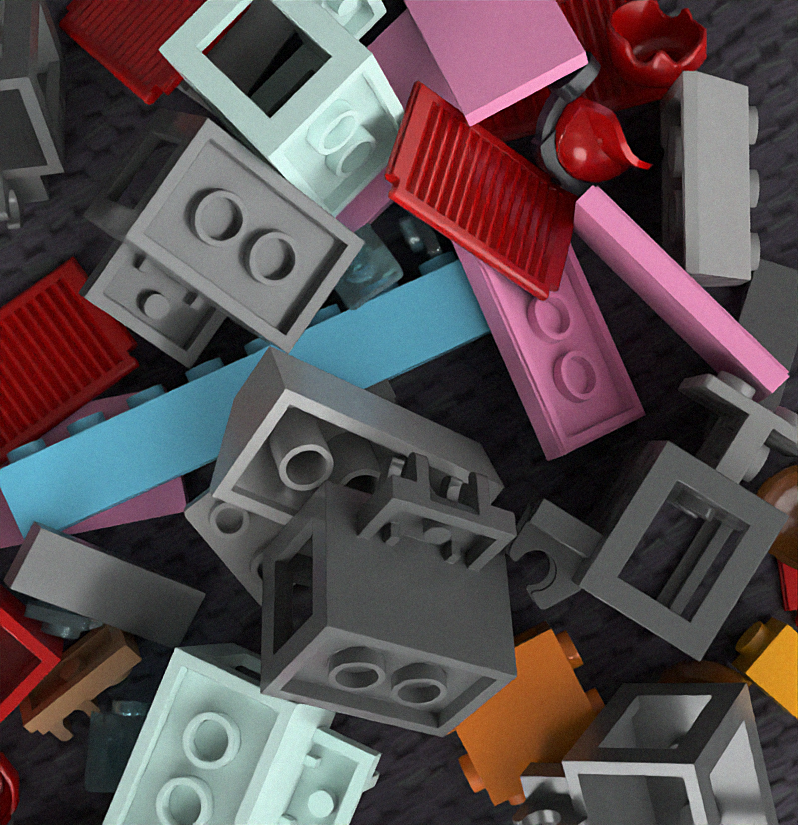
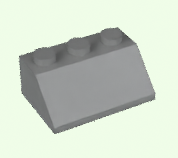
M683 71L660 100V144L665 150L664 157L661 160L662 249L701 287H737L751 281V271H756L760 262L759 236L757 233H750V208H755L758 203L759 175L756 169H749V145H754L757 139L758 111L756 106L748 105V86L698 71Z

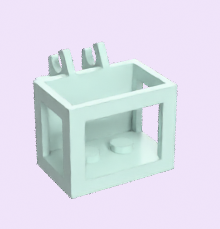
M207 0L158 50L227 129L253 154L329 214L336 217L387 166L405 112L373 53L359 41L387 12L382 0H270L285 14L304 44L250 98L218 69L202 51L253 0Z
M234 643L175 647L102 825H349L362 792L375 787L380 775L375 769L382 753L329 729L336 714L334 711L260 694V681L235 670V668L242 665L261 674V655Z

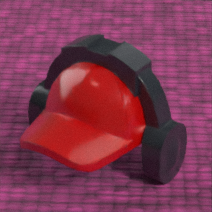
M585 51L588 60L587 65L548 85L551 94L539 114L535 137L530 141L535 162L539 168L545 170L550 176V182L580 197L592 185L598 186L605 191L621 182L632 184L642 180L658 166L665 153L658 140L650 135L638 138L628 145L615 113L601 104L581 96L597 77L601 68L593 54Z

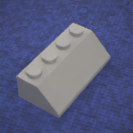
M269 346L233 400L209 489L212 497L286 526L325 480L373 495L377 490L385 458L394 457L404 460L405 463L400 477L404 478L408 467V456L411 452L427 456L430 494L438 496L442 479L445 476H453L463 480L458 497V503H461L467 492L468 476L471 472H476L488 478L491 505L504 488V485L480 443Z

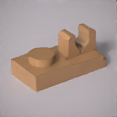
M101 622L63 652L61 661L19 703L23 726L31 733L38 730L44 735L50 731L59 740L68 741L74 735L67 716L74 710L84 711L88 717L93 720L96 719L101 713L96 696L107 687L114 686L123 681L130 674L133 667L142 660L134 634Z

